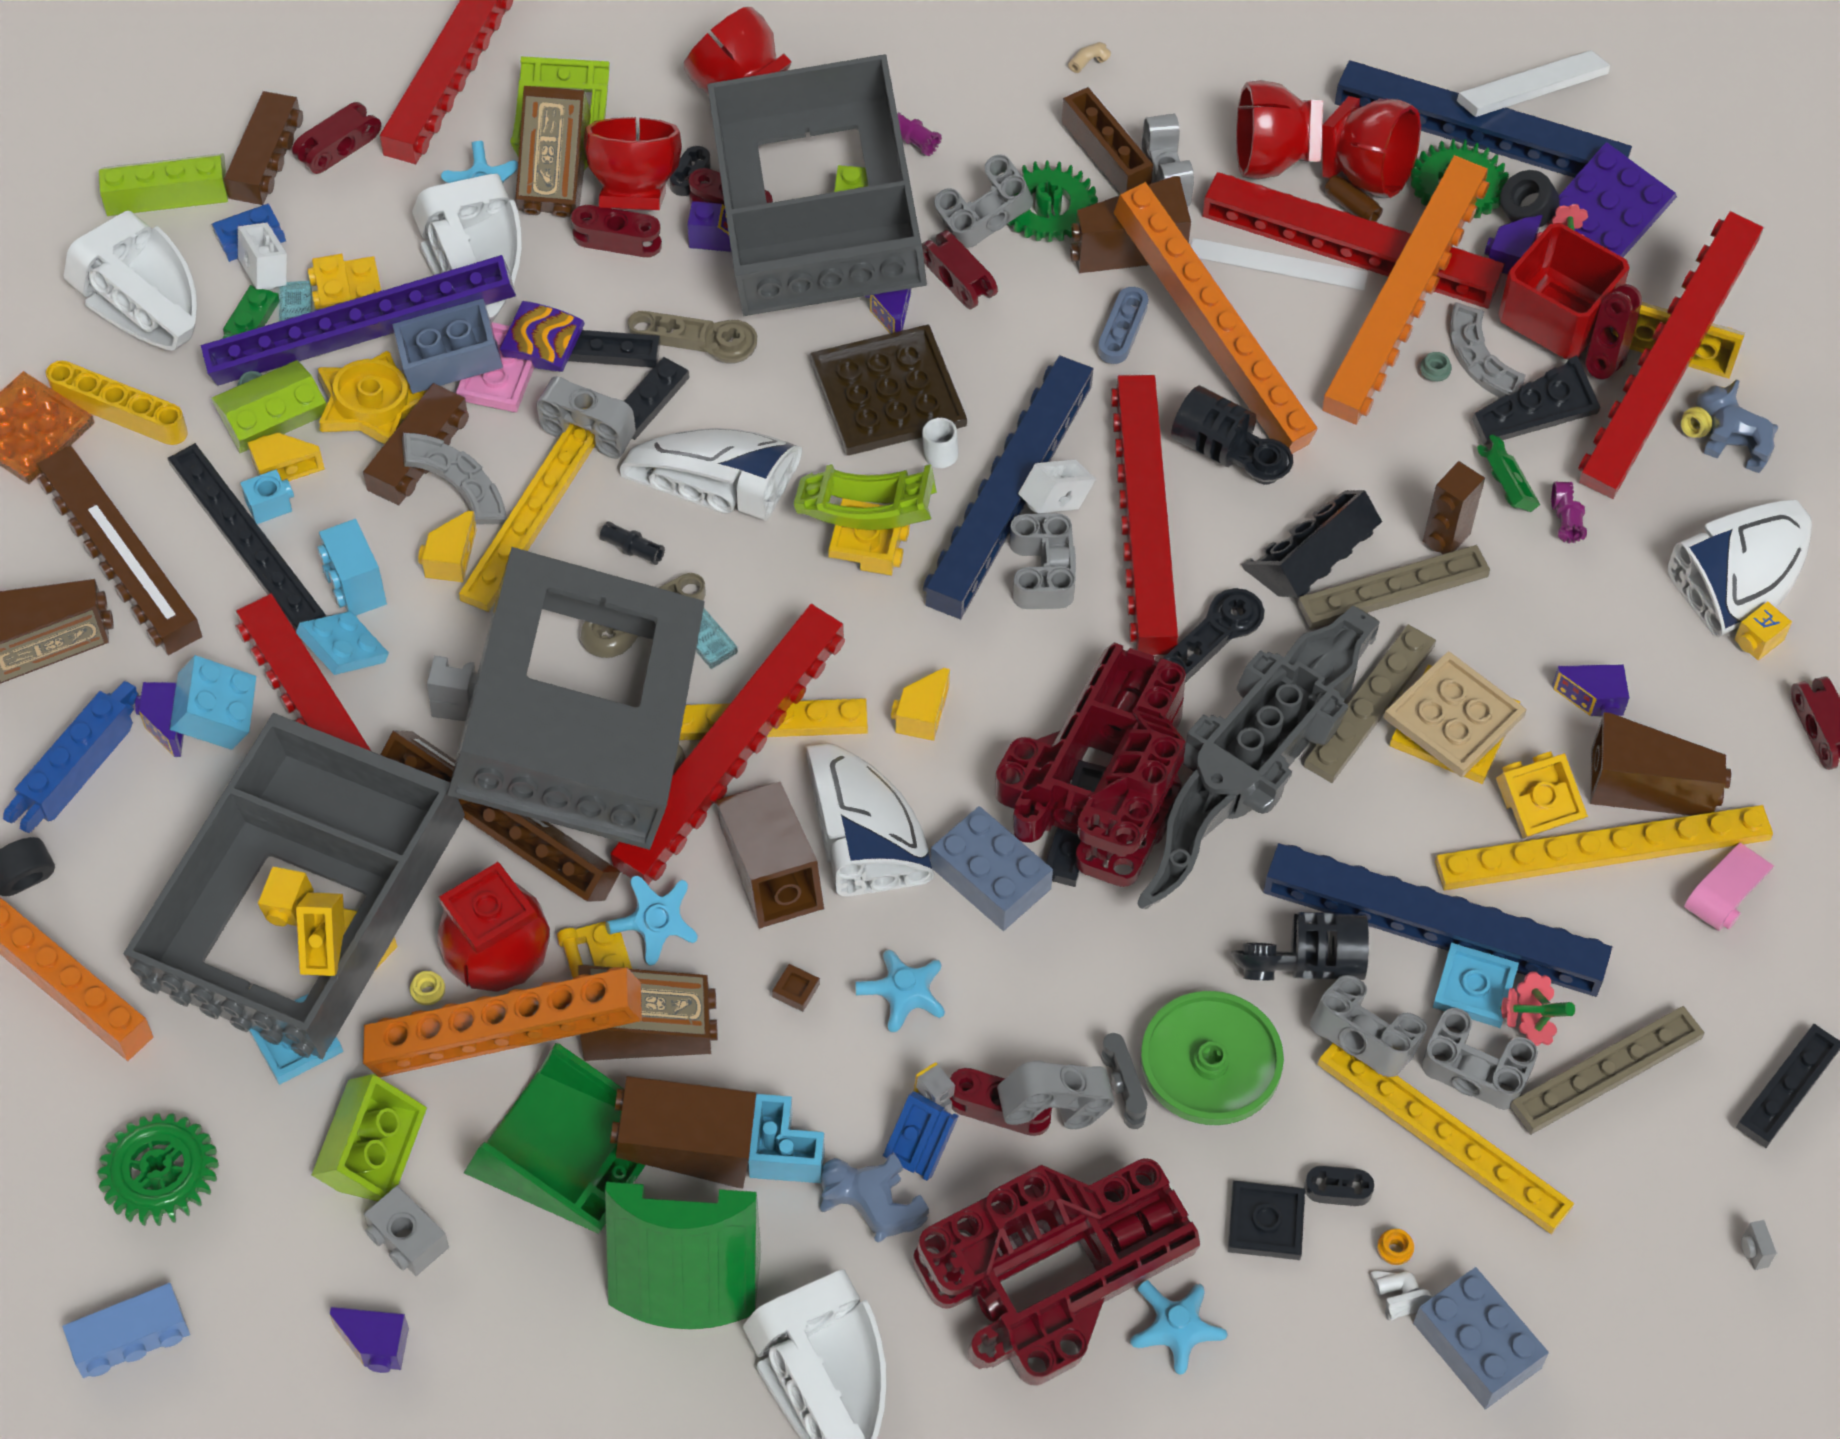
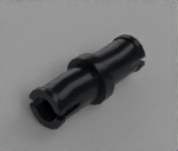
M610 521L606 522V525L604 524L601 529L600 539L621 548L626 555H636L654 565H657L658 561L660 562L664 556L665 547L663 545L643 538L642 534L636 530L630 532Z

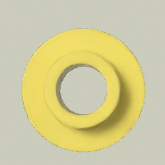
M1691 407L1682 416L1681 428L1689 437H1704L1712 429L1711 416L1703 408Z
M423 971L418 973L412 980L410 993L415 1002L421 1005H432L440 1001L444 996L445 983L440 975L432 971ZM426 987L434 988L431 992H422Z

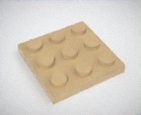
M1448 651L1385 711L1384 719L1462 778L1525 716L1527 709Z

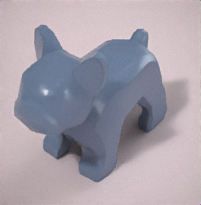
M1737 379L1727 387L1711 386L1709 389L1700 392L1696 407L1706 410L1712 419V429L1710 431V439L1712 440L1707 442L1704 454L1718 458L1727 445L1748 446L1752 458L1747 461L1746 468L1760 473L1774 450V437L1778 430V425L1772 424L1768 419L1739 406L1736 394L1740 381Z
M895 1153L889 1155L886 1162L878 1166L855 1169L850 1167L848 1163L838 1158H833L822 1167L821 1183L823 1193L821 1195L823 1201L820 1206L821 1211L826 1212L839 1204L854 1206L860 1212L872 1232L875 1233L874 1239L876 1242H881L888 1236L912 1232L920 1228L927 1221V1215L929 1214V1208L921 1195L913 1198L911 1204L908 1205L893 1203L891 1188L901 1182V1177L898 1173L903 1170V1166Z

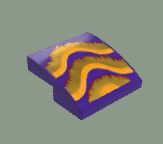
M522 301L500 347V351L503 357L531 360L537 369L563 372L585 323L582 319L562 310L538 303Z

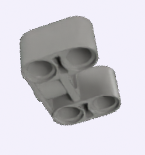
M1175 113L1146 117L1144 119L1141 144L1142 152L1153 163L1152 183L1180 175L1187 206H1190L1194 186V173L1190 160L1180 161L1178 156L1180 136L1178 118Z
M994 155L987 160L985 172L992 187H990L991 190L973 203L971 201L966 203L959 192L952 188L941 190L934 199L935 207L944 224L966 248L976 246L995 231L1002 229L1007 223L1028 211L1033 204V197L1024 178L1005 155Z
M556 376L551 378L536 404L539 423L547 433L560 437L567 430L570 423L582 427L595 435L597 448L610 458L618 459L622 456L636 431L633 410L627 403L571 383L562 377Z
M1059 513L1021 514L1014 517L1010 529L1011 550L1021 556H1041L1042 567L1021 568L1016 572L1013 586L1014 603L1022 609H1061L1068 607L1074 600L1076 581L1075 546H1073L1071 520Z
M1351 975L1339 977L1322 995L1310 1021L1311 1028L1318 1035L1330 1040L1348 1054L1372 1067L1377 1073L1387 1077L1398 1075L1414 1057L1427 1031L1426 1023L1415 1014L1402 1013L1391 1024H1388L1361 1006L1367 993V986L1363 981Z
M1459 1008L1446 1010L1441 1015L1428 1042L1422 1061L1423 1071L1431 1079L1449 1085L1465 1095L1478 1098L1498 1109H1511V1102L1521 1096L1538 1056L1536 1045L1527 1038L1517 1037L1510 1040L1501 1059L1495 1058L1466 1045L1472 1026L1471 1017L1467 1012ZM1447 1027H1454L1458 1029L1460 1033H1453L1449 1031ZM1434 1055H1441L1447 1061H1439L1434 1058ZM1512 1056H1519L1526 1062H1518ZM1499 1085H1508L1513 1091L1503 1090Z
M1043 1061L1027 1062L1014 1070L997 1087L1004 1121L1010 1125L1029 1122L1044 1109L1051 1107L1060 1108L1065 1128L1081 1129L1094 1123L1114 1105L1107 1070L1101 1066L1086 1067L1072 1064H1052Z

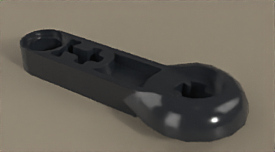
M1233 588L1224 590L1216 595L1211 602L1206 618L1163 659L1177 663L1184 668L1186 683L1230 640L1248 636L1259 628L1263 622L1265 612L1262 601L1254 593L1246 589ZM1235 608V611H1237V608L1243 609V614L1239 615L1237 612V615L1231 614V609ZM1188 649L1192 652L1198 649L1199 656L1194 653L1187 658Z

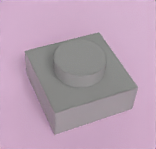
M1764 1220L1750 1222L1741 1239L1743 1253L1747 1259H1751L1754 1270L1768 1268L1777 1254Z

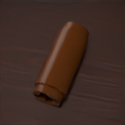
M1334 175L1326 183L1324 192L1328 194V197L1352 215L1375 222L1382 215L1383 208L1379 206V203L1345 178Z

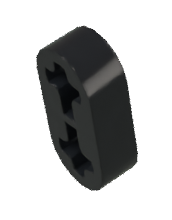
M692 146L683 153L678 168L669 178L670 189L674 194L678 196L690 195V174L700 168L710 169V152L706 148Z
M1316 1166L1308 1172L1304 1188L1308 1198L1314 1202L1363 1206L1371 1199L1375 1185L1371 1175L1364 1170ZM1318 1178L1324 1179V1183L1327 1185L1325 1191L1318 1190V1184H1316ZM1353 1182H1360V1187L1363 1188L1361 1194L1355 1193L1352 1187Z

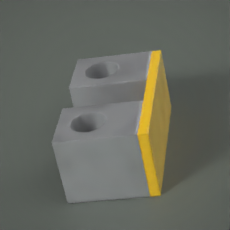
M934 1062L916 1074L913 1092L915 1091L945 1108V1111L950 1113L952 1101L949 1098L954 1095L955 1084L940 1066Z

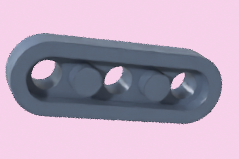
M1127 287L1120 291L1099 340L1098 354L1103 361L1110 364H1118L1127 359L1148 309L1149 299L1143 289Z

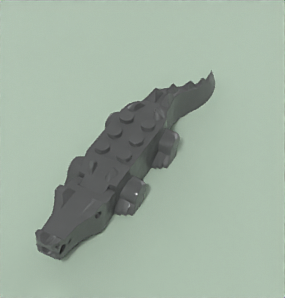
M1352 605L1329 626L1304 633L1294 643L1285 657L1278 653L1274 655L1271 652H1267L1266 654L1260 650L1245 667L1236 688L1243 699L1228 717L1224 719L1221 716L1217 718L1214 715L1210 717L1202 715L1188 731L1184 763L1182 764L1194 773L1186 781L1175 799L1167 823L1164 855L1156 875L1140 894L1137 903L1139 908L1148 909L1153 904L1159 903L1184 882L1194 867L1199 854L1201 840L1225 819L1239 818L1251 810L1261 814L1270 812L1279 802L1284 786L1292 776V770L1289 769V766L1307 747L1309 742L1326 745L1332 739L1348 710V705L1344 703V700L1352 691L1358 660L1369 644L1372 645L1376 640L1375 636L1377 635L1379 620Z

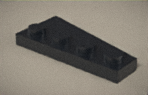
M1576 355L1570 358L1564 365L1549 370L1544 376L1534 382L1530 381L1521 386L1513 394L1505 395L1474 413L1472 420L1483 445H1488L1492 443L1489 437L1492 434L1500 437L1502 440L1598 414L1601 407Z

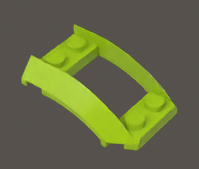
M521 56L513 134L510 140L518 157L524 86L584 90L585 92L592 93L590 124L605 119L609 61ZM585 160L584 171L588 167L587 160Z
M833 464L826 466L825 472L814 475L810 473L801 477L793 504L798 514H805L830 524L853 529L883 530L931 520L928 506L931 494L937 493L931 464L925 465L924 472L909 476L907 470L882 475L850 474L835 470ZM832 495L838 498L862 502L893 504L857 508L835 505L829 502Z

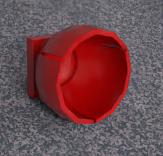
M743 7L724 18L711 29L712 33L724 46L720 47L710 34L707 33L693 47L685 59L684 71L696 86L709 95L707 86L709 83L787 71L792 62L785 54L776 58L774 34L764 17L753 7Z
M1264 80L1246 82L1242 87L1238 105L1252 107H1238L1236 123V154L1241 175L1254 179L1279 176L1298 161L1321 162L1323 100H1300V98L1280 83Z
M1348 96L1322 125L1323 177L1331 178L1334 175H1338L1340 171H1343L1353 185L1371 195L1392 198L1399 194L1411 176V170L1414 167L1419 151L1421 135L1419 110L1413 105L1398 99H1378L1360 107V98Z
M636 117L604 119L595 121L585 127L583 143L587 164L603 186L599 194V208L660 210L666 194V182L678 168L681 156V135L676 125L663 120L640 117L639 141H636Z
M499 861L439 896V902L444 909L438 928L437 943L448 971L467 987L470 984L471 989L499 992L525 983L543 965L550 941V927L542 907L536 897L511 879Z

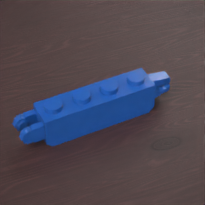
M124 681L112 694H105L102 691L96 694L16 786L14 790L17 795L5 809L3 820L11 824L15 823L18 817L27 809L28 811L21 819L19 828L27 833L32 832L43 819L48 822L55 820L130 732L133 724L130 715L134 710L133 705L136 696L139 695L134 685Z

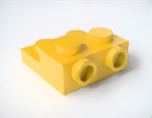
M341 253L313 258V267L307 268L311 286L317 285L318 288L317 291H312L315 310L381 291L375 256L344 261L343 254Z
M842 498L840 506L866 508L884 505ZM835 525L828 550L829 557L858 562L862 571L892 576L894 567H901L904 549L899 548L901 541L907 542L910 525L883 530L853 529Z
M1552 751L1533 757L1534 763L1523 766L1521 761L1502 767L1504 773L1495 777L1506 808H1512L1522 838L1588 817L1565 753L1553 757Z

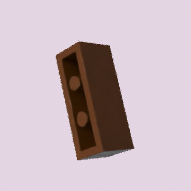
M1460 461L1436 484L1422 540L1433 551L1440 552L1441 554L1456 551L1471 534L1485 481L1484 476Z

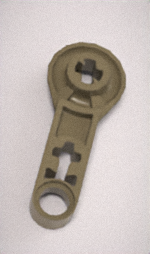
M650 311L635 312L628 319V328L631 334L659 335L660 345L708 352L716 360L727 364L746 360L757 347L758 336L755 329L747 322L741 320H725L713 323L710 320ZM646 322L650 324V327L646 330H637L634 328L638 323Z
M696 573L683 574L659 587L660 589L704 600L706 596L705 581ZM688 584H694L700 588L695 594H686L682 589ZM584 621L580 633L583 647L592 655L601 658H612L623 654L640 637ZM607 632L608 634H613V637L609 638L607 635L602 636V633Z

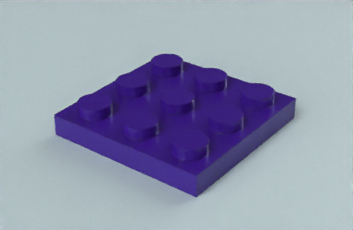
M1606 142L1559 195V206L1577 204L1580 209H1585L1588 212V218L1583 221V226L1575 229V231L1624 257L1677 196L1673 190Z

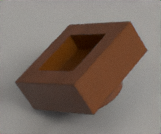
M788 964L772 990V997L804 1012L820 985V978Z

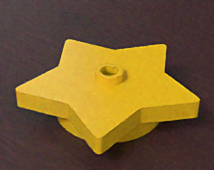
M385 351L373 359L351 362L343 368L320 367L318 368V379L329 401L319 420V430L321 432L361 431L385 445L400 426L402 420L408 416L427 390L412 394L408 381L404 374L396 367L389 351Z

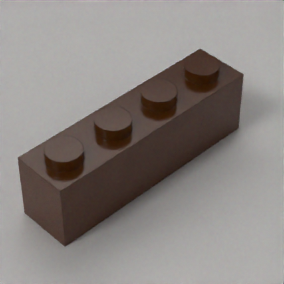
M1089 87L1063 98V125L1120 194L1144 182L1148 185L1151 184L1153 163Z
M267 91L262 92L224 177L229 199L263 205L267 195L273 192L276 174L282 171L286 151L292 148L296 128H300L303 122V111L299 109L297 97Z
M433 383L363 471L367 491L398 506L406 496H410L423 474H427L429 471L404 466L403 433L431 436L443 440L446 445H450L452 437L459 429L464 428L469 418L465 397Z

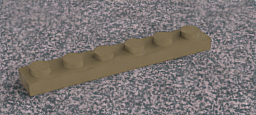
M1474 545L1301 596L1298 600V606L1310 630L1332 624L1352 605L1369 613L1489 577L1490 568L1478 546Z
M1408 624L1347 704L1348 710L1332 739L1326 745L1317 744L1306 758L1304 767L1333 783L1380 721L1385 711L1391 706L1433 650L1436 639Z
M1683 1005L1514 1099L1511 1102L1510 1108L1529 1134L1532 1135L1703 1038L1705 1032Z

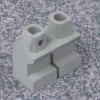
M434 655L427 682L432 717L466 721L477 677L474 662L465 664L462 669L449 667L447 657Z

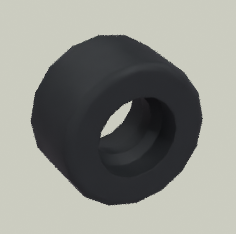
M1529 169L1516 173L1503 185L1500 193V205L1511 222L1526 217L1542 215L1540 227L1549 223L1556 215L1555 210L1560 205L1559 194L1545 174ZM1539 193L1533 203L1521 206L1522 201L1527 196Z
M28 837L12 842L0 849L1 896H13L48 879L52 875L55 864L41 839L38 837Z

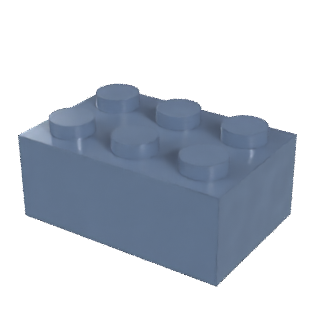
M483 298L392 324L403 370L412 394L428 390L433 383L442 386L503 368L492 322Z
M980 806L931 847L933 870L1003 932L1051 890L1053 869Z
M1477 1267L1422 1304L1413 1322L1485 1410L1541 1370L1549 1354L1548 1350Z

